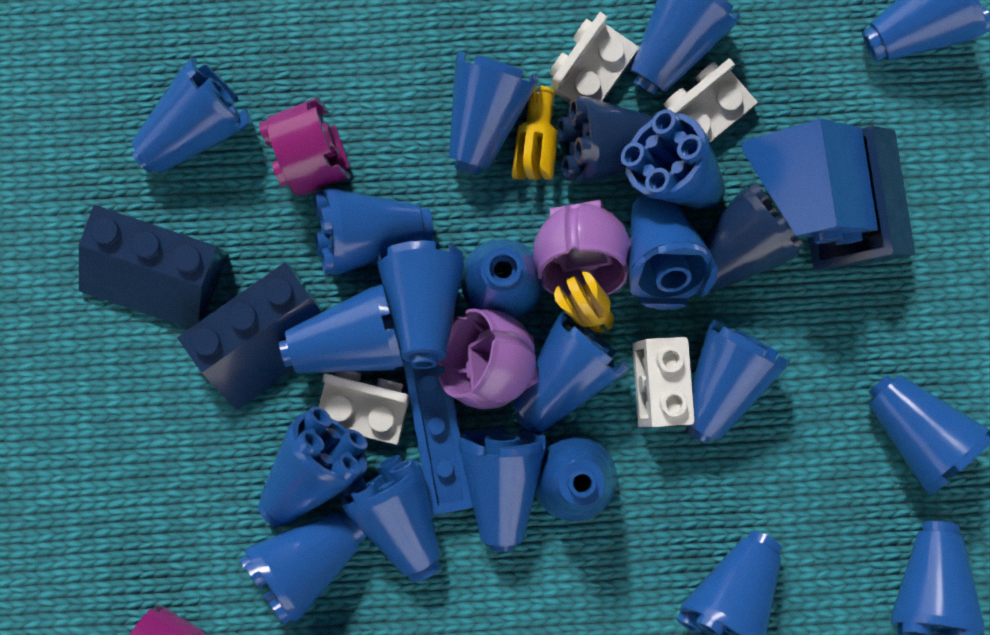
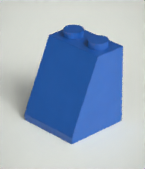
M817 119L741 142L742 151L795 236L814 237L815 244L835 241L836 245H843L862 241V233L878 230L861 127Z

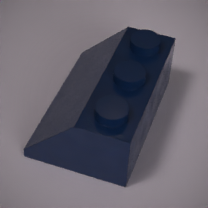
M873 125L862 128L878 230L862 233V241L843 245H836L835 241L815 244L814 237H809L813 270L872 264L916 255L895 130Z
M93 205L79 243V291L190 329L205 318L228 253L215 245Z
M284 262L177 338L200 372L238 410L294 371L293 365L285 367L279 342L286 340V330L318 315L324 310L295 269Z

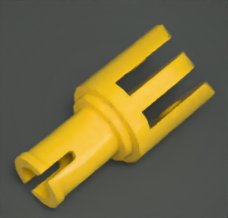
M539 86V93L537 92V87L535 88L528 100L526 122L517 127L512 167V178L515 180H524L526 177L530 180H540L542 176L546 180H554L558 130L551 125L555 90L550 87Z
M582 272L587 283L584 285L575 276L566 280L571 291L569 296L558 285L554 292L555 301L576 324L582 327H589L596 333L604 332L601 327L602 324L608 330L612 327L614 316L610 311L611 303L609 296L590 273Z

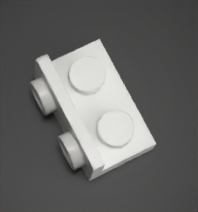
M599 12L593 22L588 19L583 22L573 38V41L577 43L569 56L563 52L549 72V74L554 76L551 88L555 90L556 95L569 104L572 98H577L578 96L603 101L639 50V46L605 24L607 16L602 12Z
M729 58L720 66L715 61L712 62L696 76L695 79L698 81L696 86L688 92L684 88L679 89L663 105L674 113L685 114L696 120L705 131L711 143L754 108L758 102L731 72L735 63Z
M686 337L656 338L632 343L638 427L693 424L694 408L688 339Z
M352 371L336 372L335 376L324 373L322 382H325L319 407L324 409L331 419L338 421L347 430L353 429L358 431L364 437L395 445L399 444L410 401L409 394L401 393L403 384L378 378L377 385L373 386L361 383L362 374Z

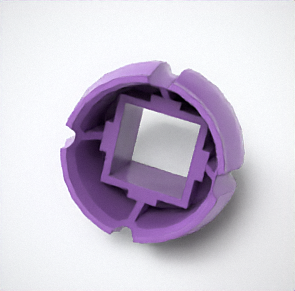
M601 200L550 208V217L547 218L537 232L533 246V261L538 272V279H541L542 287L554 295L556 287L559 285L569 296L571 291L566 280L575 276L582 285L587 284L582 272L590 273L607 295L619 290L627 281L630 254L629 236L618 218L603 208Z
M468 309L465 312L467 317L457 316L453 320L446 357L437 361V365L445 367V372L440 374L438 378L442 389L448 395L469 407L494 409L517 399L527 388L539 382L534 337L513 316L495 309Z

